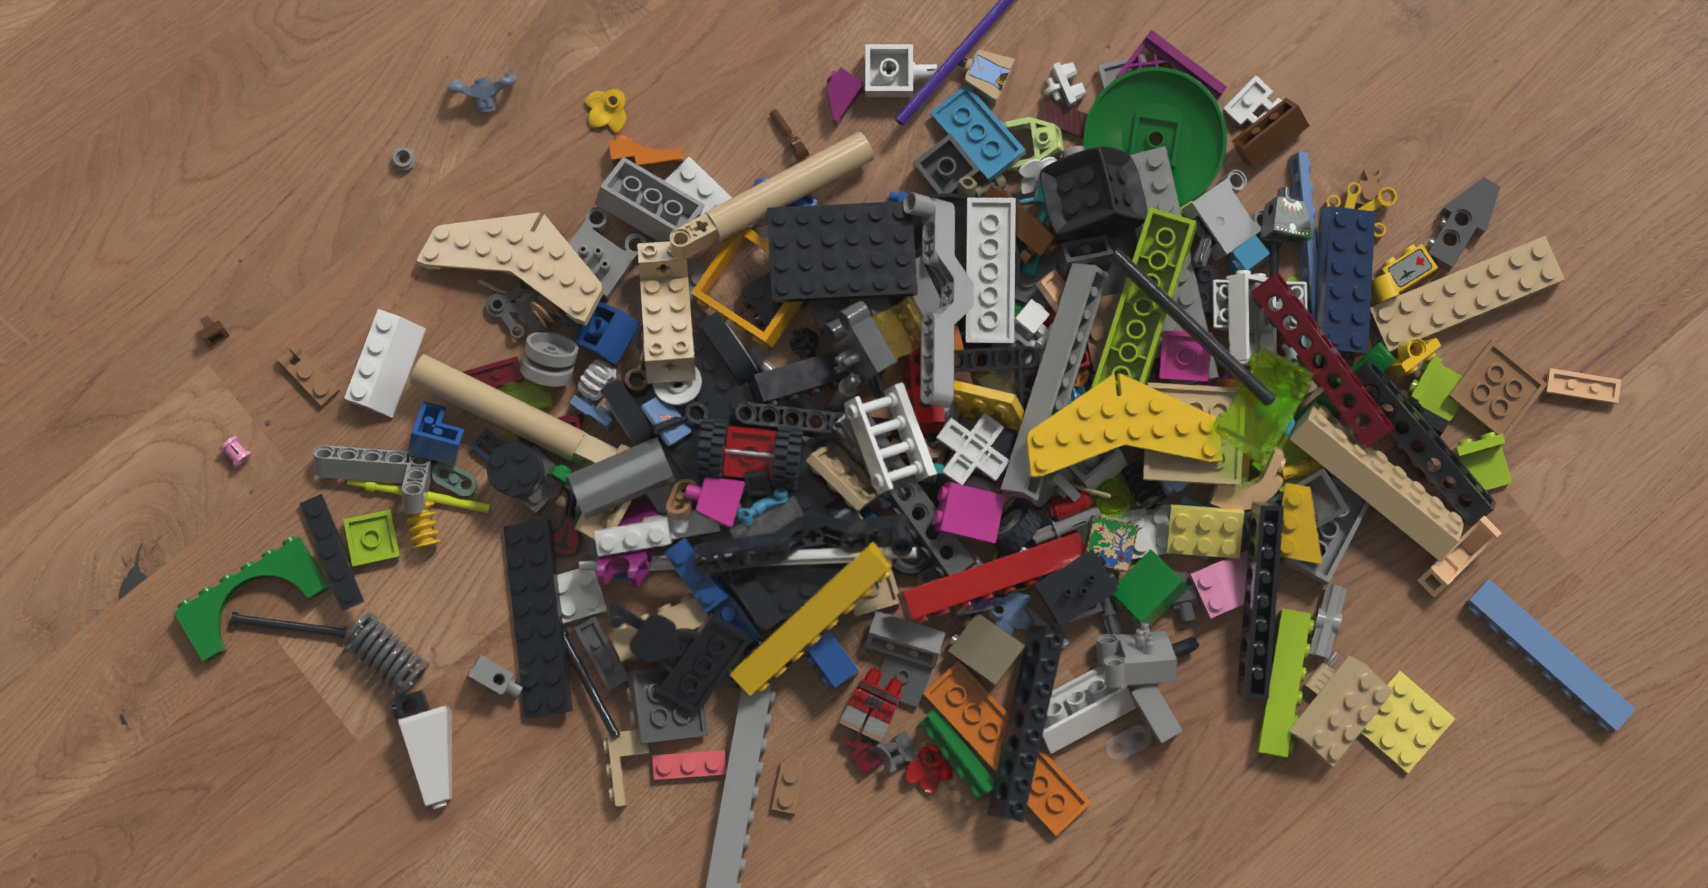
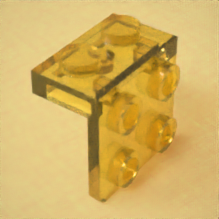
M913 296L888 310L872 316L873 321L896 359L921 347V324L924 316Z

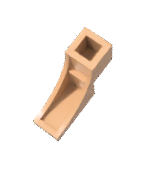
M1483 516L1460 537L1458 544L1441 561L1437 560L1417 581L1433 597H1436L1501 532Z

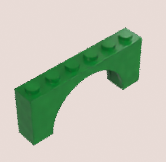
M295 536L286 539L282 542L283 546L279 549L274 550L272 548L261 555L262 559L255 563L250 561L240 567L241 571L234 576L232 573L224 576L219 580V585L214 588L208 586L198 593L199 597L192 601L186 599L177 605L178 609L173 612L203 662L208 663L227 651L221 633L222 615L229 599L245 584L261 578H280L294 583L309 600H313L332 588L301 537L295 538Z

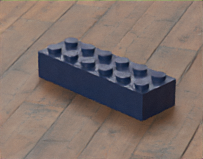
M1329 206L1320 211L1314 320L1341 356L1360 357L1368 354L1375 211Z

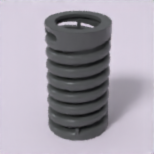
M368 612L347 633L342 641V645L348 650L350 649L352 654L357 655L360 661H364L365 666L371 667L373 673H378L380 679H385L387 685H392V689L398 695L403 696L420 680L430 666V663L422 658L420 654H416L410 659L414 649L412 647L407 648L405 641L400 642L398 635L393 636L391 629L386 630V624H379L380 619L372 612ZM419 663L420 665L413 671L412 669Z

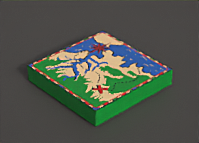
M1091 515L1083 554L1092 549L1095 553L1099 551L1106 561L1104 568L1127 573L1130 570L1139 525Z

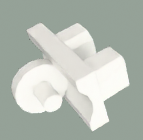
M1060 62L1053 64L1052 72L1057 84H1055L1053 77L1048 78L1046 81L1049 87L1044 90L1046 96L1053 95L1055 101H1059L1062 99L1059 93L1061 91L1067 106L1074 107L1076 101L1086 96L1082 83L1071 87L1069 85L1068 79L1078 74L1073 62L1063 65Z

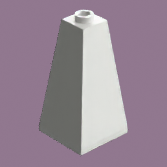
M443 706L398 720L425 806H432L433 809L447 806L446 801L452 800V711L449 707Z

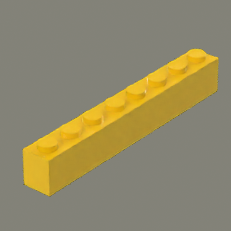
M872 542L732 671L730 676L750 696L755 691L761 693L770 684L767 681L773 675L776 678L786 670L785 664L790 659L795 662L804 653L802 650L807 644L812 646L821 638L819 633L824 628L830 630L839 621L836 618L839 614L843 612L846 615L855 607L854 601L859 596L865 598L874 589L871 586L877 580L881 583L891 574L889 569L893 564L892 561Z

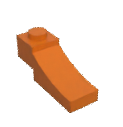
M626 135L616 136L612 141H608L613 165L618 164L623 157L631 162L636 161V165L643 169L682 164L684 162L682 149L661 150L648 148L634 143L633 139L628 138Z

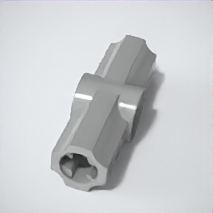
M1334 584L1326 585L1321 606L1318 608L1314 619V633L1310 644V655L1329 659L1335 635L1338 634L1342 621L1341 611L1347 594L1346 588Z

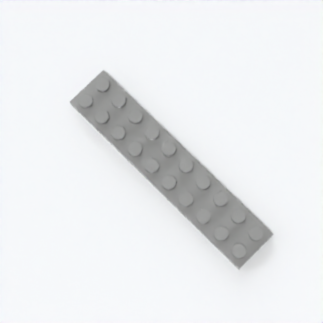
M1166 147L1130 155L1135 162L1140 176L1147 212L1152 207L1182 217ZM1142 224L1141 226L1135 228L1136 237H1137V241H1138V242H1139V239H1140V236H1141V233H1142V229H1143L1144 224ZM1189 250L1174 301L1208 332ZM1168 316L1164 330L1186 332ZM1162 334L1161 341H1160V342H1161V347H1162V341H1163V334ZM1212 356L1209 380L1219 378L1216 362ZM1169 380L1170 384L1193 385L1201 383Z

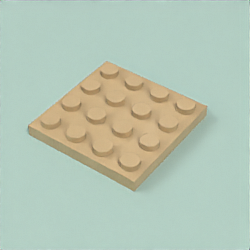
M1148 383L1147 386L1207 412L1217 419L1223 461L1206 463L1192 458L1144 449L1143 480L1240 486L1245 388Z

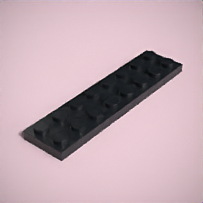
M544 519L503 526L520 681L524 685L522 688L525 718L573 712L551 520Z

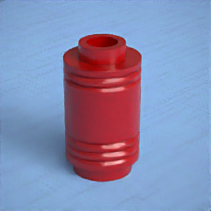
M1077 490L1081 496L1075 502L1068 496L1065 499L1060 495L1050 498V504L1046 505L1050 518L1060 521L1089 510L1093 507L1090 493Z

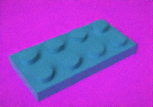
M967 83L930 112L931 117L947 135L952 134L978 166L980 173L988 182H991L1026 154L1024 147Z

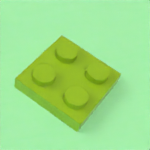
M391 509L343 519L353 567L401 557Z

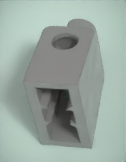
M478 655L467 674L468 677L500 695H503L505 691L517 698L524 686L512 679L513 673L482 655ZM496 674L503 677L501 684L493 681V677Z

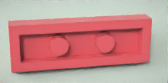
M725 750L652 755L654 780L726 775L727 773Z

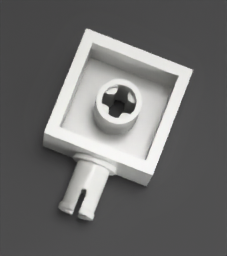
M865 44V97L913 98V81L915 79H930L936 72L937 64H915L913 62V44ZM888 67L892 70L890 75L886 73Z

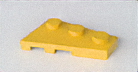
M1286 483L1282 502L1284 514L1280 557L1322 564L1311 487Z

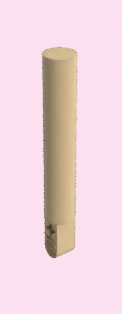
M858 131L673 230L670 234L671 254L677 259H686L710 245L720 242L767 217V208L786 207L873 161L874 154L868 140Z
M425 354L419 358L411 374L410 384L581 466L587 467L611 457L618 450L560 419Z

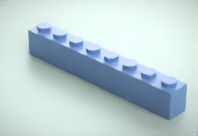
M1490 579L1484 581L1466 601L1470 606L1468 609L1478 618L1482 616L1488 622L1486 625L1496 634L1500 632L1506 638L1505 642L1514 650L1518 648L1524 654L1523 658L1533 667L1537 665L1543 671L1541 674L1551 683L1555 681L1561 687V693L1569 699L1573 697L1579 703V709L1588 716L1592 714L1598 720L1596 722L1597 725L1604 731H1617L1636 710Z

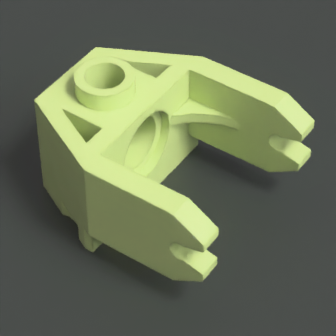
M1032 117L1002 123L1008 131L1025 128L1032 131L1034 156L1030 159L1016 161L1007 168L1009 172L1019 171L1025 163L1031 160L1041 161L1046 157L1057 158L1064 150L1061 129L1053 123Z

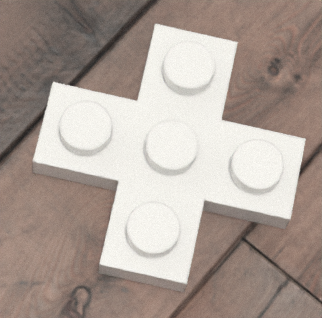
M983 413L971 431L950 418L936 437L937 440L955 452L942 470V473L957 484L963 485L976 467L989 478L996 481L1010 462V460L990 447L1004 426L986 413Z

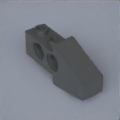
M1483 177L1442 208L1440 213L1448 218L1443 216L1436 228L1440 232L1436 238L1431 237L1425 247L1435 264L1450 272L1473 233L1475 232L1480 236L1485 233L1500 190L1499 185ZM1455 216H1462L1466 221V225H1458L1455 222ZM1443 237H1452L1454 245L1447 246L1443 242Z

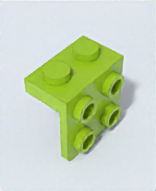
M1435 355L1428 361L1423 362L1419 368V371L1422 373L1418 381L1414 379L1407 392L1411 393L1408 401L1419 402L1424 408L1449 422L1452 420L1459 405L1452 401L1448 394L1462 376L1441 365L1442 359Z
M1487 433L1481 436L1482 440L1475 442L1472 441V438L1458 442L1459 446L1452 450L1486 491L1511 483V475L1501 447L1506 443L1503 434Z

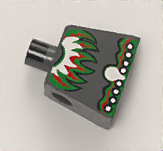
M1279 188L1277 190L1278 196L1264 206L1261 239L1300 247L1313 238L1307 205L1303 201L1292 199L1291 188Z

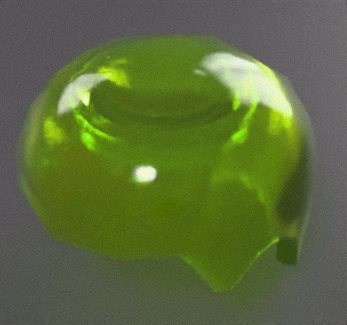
M1115 478L1104 480L1096 488L1098 491L1111 495L1110 498L1096 495V506L1105 517L1116 518L1125 515L1131 507L1132 495L1129 487L1122 480Z

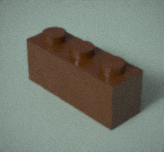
M1286 97L1235 137L1232 143L1242 161L1255 170L1276 152L1283 149L1291 140L1299 136L1309 127V124L1299 105Z

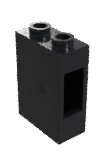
M1093 549L1033 586L1058 627L1063 626L1119 591L1116 587L1119 585V582L1112 572L1108 574L1104 568L1106 561L1099 551L1097 553Z

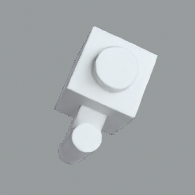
M1031 299L1014 318V330L1027 341L1035 334L1039 338L1035 343L1036 347L1043 349L1049 339L1053 323L1048 328L1042 324L1050 314L1045 311L1041 304Z

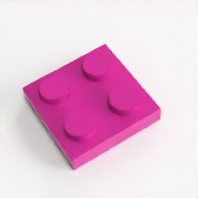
M1163 330L1159 378L1161 380L1209 382L1211 355L1187 332Z

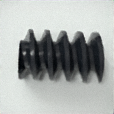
M1144 462L1129 464L1121 470V474L1124 476V481L1128 484L1129 491L1132 492V498L1135 499L1140 514H1153L1162 507V502L1166 499V495L1160 493L1162 487L1156 485L1158 481L1143 480Z

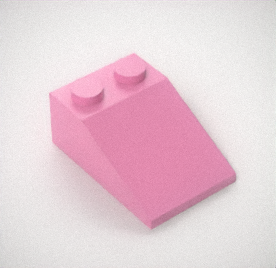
M1248 550L1240 553V559L1227 558L1189 575V581L1195 587L1197 598L1208 621L1244 605Z

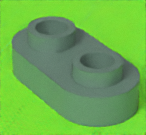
M438 462L432 469V478L438 485L461 497H470L477 491L478 482L476 478L455 465ZM447 470L449 476L441 478L440 474L442 471ZM468 481L470 482V487L466 490L462 489V483Z

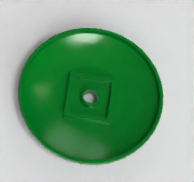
M1148 67L1120 76L1099 94L1086 119L1084 148L1108 146L1133 155L1165 146L1179 205L1182 206L1202 194L1218 175L1226 154L1227 129L1219 104L1203 84L1178 70ZM1153 132H1159L1163 136V142L1158 146L1150 142V135Z

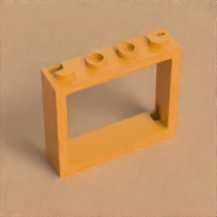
M747 227L727 239L691 294L697 298L695 303L706 310L711 307L719 313L724 322L728 319L734 322L732 327L742 334H745L746 331L752 334L751 339L757 344L763 346L766 343L773 348L804 301L784 302L763 332L707 295L744 239L769 254V241Z

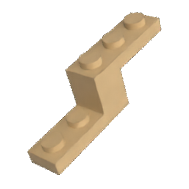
M630 687L627 688L628 702H632ZM633 711L630 712L631 726H635ZM636 730L620 732L621 735L615 739H612L610 734L607 733L608 739L603 740L605 754L610 755V763L606 764L607 776L613 780V788H609L611 803L615 802L616 807L627 806L621 758L650 754L649 743H637Z

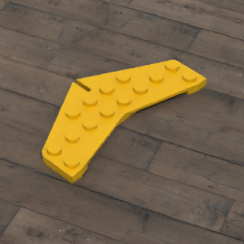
M1120 373L1117 374L1119 396H1117L1115 374H1113L1033 428L1026 436L1030 478L1043 477L1054 471L1126 445L1192 458L1206 463L1223 461L1219 424L1213 415Z

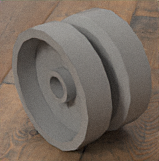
M552 332L532 333L526 340L524 349L526 354L523 356L520 371L528 380L537 384L555 387L567 385L572 379L573 364L576 361L579 348L570 338Z

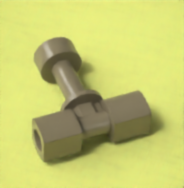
M1000 174L991 182L987 181L977 187V182L971 176H964L958 182L957 194L981 198L991 185L1005 189L1007 183L1004 176Z

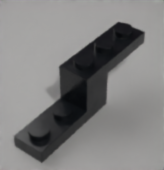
M320 494L299 503L316 542L314 547L341 611H346L364 603L365 600L349 564L351 560L324 496Z

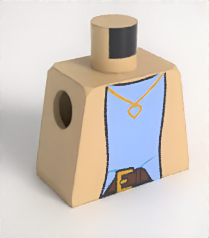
M978 50L973 60L964 57L955 68L967 73L964 85L967 83L974 92L996 105L1012 71L1015 59Z

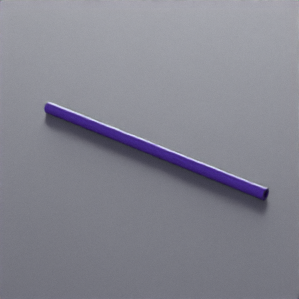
M999 0L894 118L899 125L904 126L1014 0Z

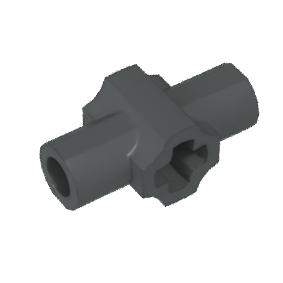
M1187 572L1176 573L1189 588L1172 604L1173 609H1178L1180 622L1194 620L1196 617L1193 605H1198L1194 585H1189Z

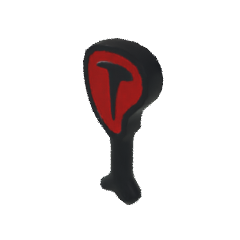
M565 487L568 495L565 515L561 520L560 526L552 531L555 555L560 557H574L581 550L582 536L571 525L575 519L577 499L574 492Z

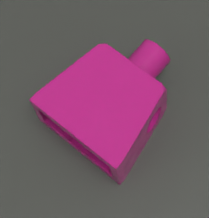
M706 477L702 488L688 484L684 498L698 502L696 507L697 514L728 529H732L745 482Z

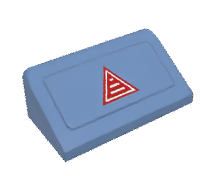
M658 396L641 406L642 411L652 425L676 416L681 417L674 405L663 402ZM682 422L679 426L659 434L667 446H671L689 435L691 429L685 422Z

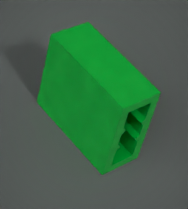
M1150 549L1118 581L1119 585L1116 587L1119 591L1114 594L1116 597L1113 601L1122 610L1127 607L1131 612L1128 616L1138 626L1143 622H1147L1150 627L1189 586Z

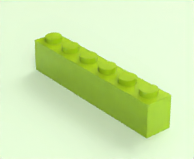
M1284 608L1279 611L1272 654L1269 700L1264 702L1256 751L1258 754L1287 758L1288 753L1292 754L1294 739H1291L1292 733L1289 730L1298 720V715H1295L1296 705L1300 706L1302 691H1299L1300 681L1304 682L1306 675L1303 661L1304 658H1308L1310 644L1306 642L1307 636L1312 634L1314 620L1310 619L1311 613Z

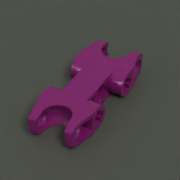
M632 499L618 526L642 523L645 517L660 514L651 500L643 504H636L635 499ZM652 548L602 556L597 555L596 576L598 584L607 585L613 575L619 572H627L629 574L630 587H639L649 572L652 562Z

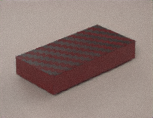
M1045 98L1037 119L1053 123L1061 131L1081 138L1088 114Z

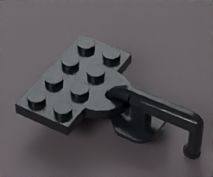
M609 602L607 605L612 628H620L626 623L637 630L629 643L631 652L646 662L661 660L663 667L667 670L664 677L655 687L656 692L694 714L699 712L752 640L750 634L710 612L699 629L695 631L689 628L676 629L673 621L660 614H652L644 620L614 602Z

